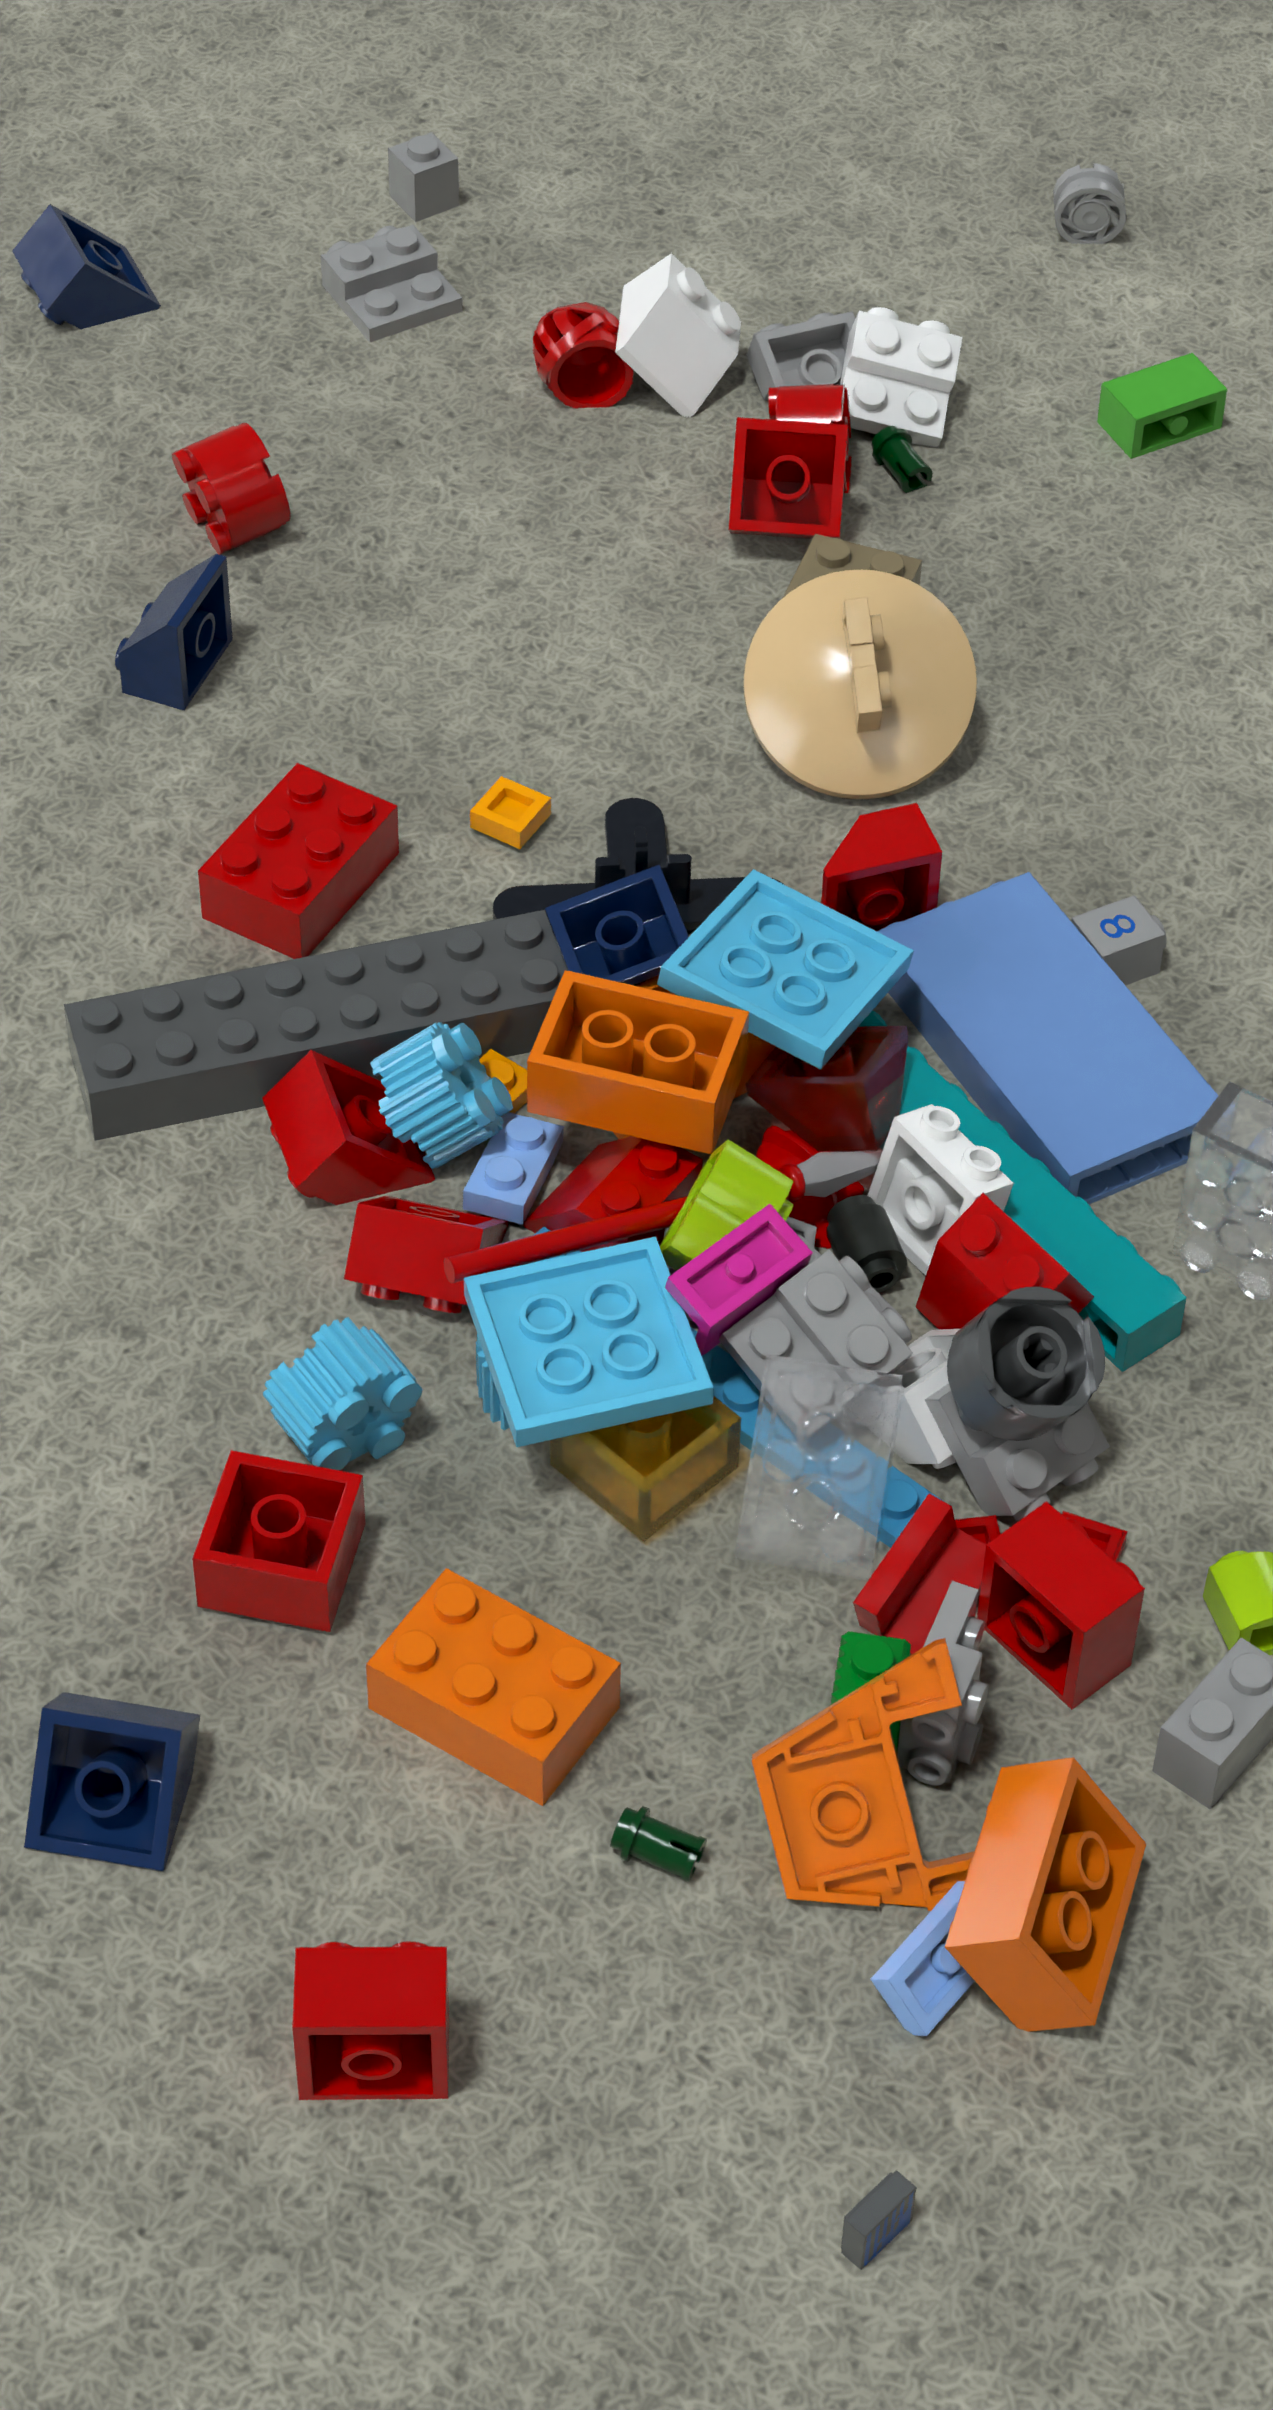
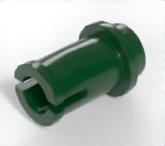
M889 426L880 430L874 436L871 446L875 462L879 465L885 464L900 484L903 492L908 493L927 486L917 473L920 472L925 480L931 481L933 476L932 469L925 464L914 450L912 438L906 430Z
M642 1806L639 1811L626 1807L617 1823L610 1847L621 1851L620 1858L626 1862L630 1861L633 1856L690 1882L696 1870L694 1864L695 1862H700L707 1839L702 1836L697 1837L650 1817V1809Z

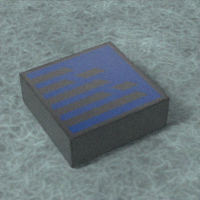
M897 2170L894 2173L890 2172L844 2216L841 2253L860 2270L912 2221L917 2187Z

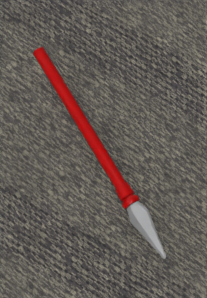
M883 1150L819 1152L798 1165L785 1164L776 1170L793 1180L786 1200L795 1202L803 1198V1196L826 1197L875 1173ZM687 1196L446 1257L444 1259L445 1275L450 1283L464 1281V1277L525 1265L669 1228L683 1207Z

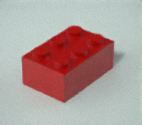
M297 763L198 870L202 918L290 958L297 959L309 956L399 854L397 805Z

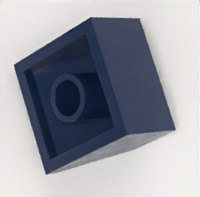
M49 204L12 250L23 270L21 273L22 279L36 292L40 299L38 303L39 309L56 324L62 325L66 321L79 329H84L154 311L161 306L124 245Z
M215 554L168 582L155 602H150L146 605L139 625L129 638L126 637L120 642L116 652L115 667L120 671L122 693L183 711L186 709L233 640L226 556Z
M660 864L545 908L568 971L634 985L658 976L661 966L689 937Z
M66 1692L61 1693L43 1706L24 1848L164 1871L193 1775L200 1714Z

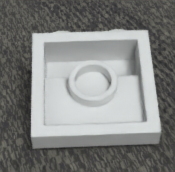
M876 307L868 312L859 311L849 332L840 385H845L848 391L851 428L877 434L886 427L895 426L898 429L906 430L910 434L913 444L938 447L943 436L949 393L956 379L962 337L950 334L949 327L939 321H924L919 326L898 321V315L888 308Z
M933 1104L894 1117L867 1195L875 1201V1204L882 1206L886 1210L906 1257L925 1276L938 1239L971 1204L984 1193L1004 1211L1014 1184L1000 1170L1001 1159L996 1152L984 1146H975L958 1130L960 1126L959 1117L953 1111L945 1107L934 1106Z

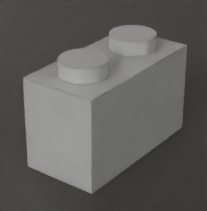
M1241 1637L1161 1726L1152 1771L1208 1809H1211L1273 1738V1657Z

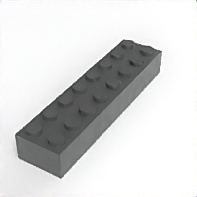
M541 910L64 1004L70 1054L93 1137L96 1141L263 1107L265 1105L262 1097L310 1050L381 1081L383 1079L381 1075L377 1077L373 1075V1068L370 1062L434 1023L442 1022L443 1025L448 1024L450 1029L460 1023H465L475 1033L480 1042L482 1054L479 1056V1059L490 1049L504 1057L529 1053L535 1043L565 970L568 971L546 912Z

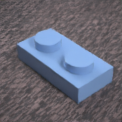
M508 1112L502 1116L504 1121L501 1125L503 1127L502 1130L490 1138L463 1190V1210L523 1225L562 1145L564 1126Z
M957 1881L870 1979L903 2028L913 2035L927 2036L974 1983V1979L945 1948L949 1928L954 1919L965 1881Z

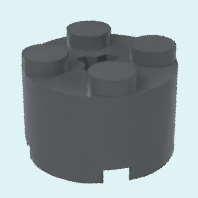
M1019 1288L992 1303L955 1333L948 1354L947 1375L951 1392L958 1405L959 1416L966 1426L972 1430L984 1431L1001 1439L1025 1441L1047 1433L1078 1412L1088 1402L1103 1380L1105 1352L1098 1329L1089 1317L1083 1320L1068 1305L1072 1300L1060 1292L1048 1288Z

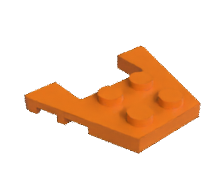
M946 1638L931 1642L752 1754V1764L787 1899L877 1907L882 1903L927 1907V1910L931 1911L957 1881H966L968 1867L975 1851L931 1862L924 1860L890 1725L896 1721L962 1706Z

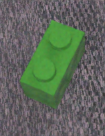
M1192 352L1103 382L1101 385L1097 423L1130 459L1222 428L1227 388Z

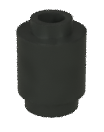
M866 1195L851 1196L834 1205L827 1215L828 1227L826 1235L838 1261L844 1256L852 1258L864 1271L870 1285L877 1292L891 1288L906 1269L907 1258L886 1210L882 1206L875 1204V1201Z

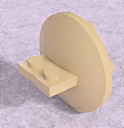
M859 569L829 573L814 578L789 592L768 612L759 625L749 647L745 663L744 700L752 730L766 754L782 771L800 784L814 791L845 799H875L890 796L912 788L933 775L947 762L960 745L968 729L976 699L977 678L973 652L961 625L952 612L937 597L920 585L906 578L876 570Z

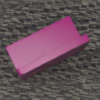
M768 1204L667 1278L665 1289L699 1327L695 1340L701 1355H704L721 1343L719 1339L725 1331L773 1296L781 1285L808 1266L813 1252L774 1207Z

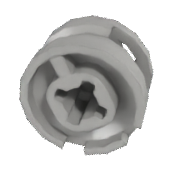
M1096 163L1093 164V168L1081 169L1079 164L1066 170L1057 179L1053 189L1055 226L1064 239L1070 243L1104 244L1113 240L1122 231L1126 222L1124 184H1121L1115 171L1108 166ZM1113 223L1114 226L1106 232L1107 228Z

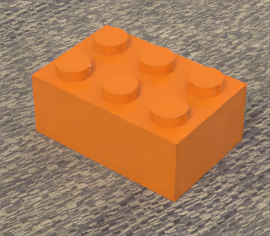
M565 970L527 1059V1112L712 1154L747 1064L749 1011Z
M445 1568L366 1663L368 1708L541 1806L547 1802L620 1708V1662Z
M1074 1757L1001 1767L945 1945L948 1952L1018 2029L1028 2032L1094 2026L1096 2024L1146 1848L1145 1841Z

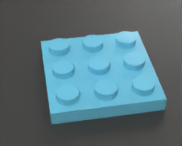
M753 869L661 966L657 985L678 996L749 1011V1033L821 1070L907 972L914 950Z
M656 1237L464 1277V1296L516 1448L713 1404L714 1387L683 1308L665 1289L670 1272Z

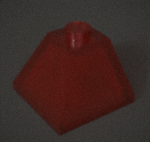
M857 1027L821 1070L775 1047L746 1082L747 1094L817 1151H877L887 1138L894 1117L900 1115L908 1045L907 1027Z

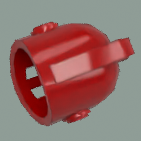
M582 302L557 307L541 318L533 336V354L539 377L553 392L555 397L563 404L575 409L611 407L626 396L633 383L634 370L615 353L619 320L602 306Z

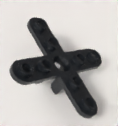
M627 798L615 802L606 811L605 837L607 857H598L595 860V883L526 885L508 888L502 891L493 902V920L545 910L546 907L660 864L686 931L696 930L745 877L691 879L692 857L689 854L667 855L664 818L660 808L645 799ZM642 981V982H640V983L634 984V986H637V985H639V984H641V983H643V982H645V981Z

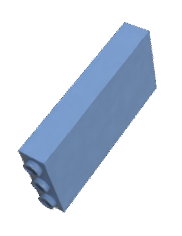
M1030 872L1007 881L994 883L984 890L956 901L943 903L933 910L902 922H894L886 928L877 931L914 950L909 969L888 992L984 1114L991 1121L1000 1123L1006 1129L1010 1138L1032 1158L1042 1161L1048 1167L1052 1176L1075 1197H1081L1088 1204L1094 1203L1224 1147L1230 1108Z

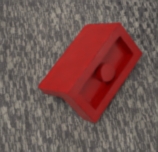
M929 1493L853 1601L859 1626L874 1635L905 1639L911 1644L910 1656L923 1648L952 1581L979 1589L978 1596L980 1594L986 1544L956 1527L951 1505Z

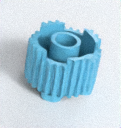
M442 1022L434 1023L370 1062L373 1068V1075L376 1077L381 1075L383 1077L381 1084L386 1088V1091H384L386 1097L379 1100L380 1114L385 1116L386 1125L391 1127L393 1136L402 1143L410 1139L413 1143L417 1142L419 1149L422 1152L426 1151L427 1155L423 1157V1161L428 1163L431 1169L442 1166L498 1134L503 1128L501 1125L504 1123L501 1116L513 1109L511 1096L505 1085L498 1078L489 1077L486 1073V1067L481 1065L479 1061V1056L482 1054L480 1042L475 1033L465 1023H460L451 1029L448 1024L443 1025Z
M346 1317L341 1323L337 1319L330 1326L326 1324L321 1325L319 1331L311 1336L316 1342L314 1348H307L304 1350L303 1357L295 1358L293 1361L295 1365L292 1368H288L282 1362L277 1369L270 1372L269 1375L272 1379L265 1382L267 1390L263 1392V1396L273 1407L271 1413L274 1415L275 1420L311 1464L334 1470H342L350 1461L367 1452L373 1458L379 1459L402 1445L405 1439V1432L401 1429L404 1426L403 1420L411 1416L412 1413L409 1409L416 1406L423 1390L416 1382V1378L374 1329L368 1330L367 1327L363 1326L359 1330L349 1317Z

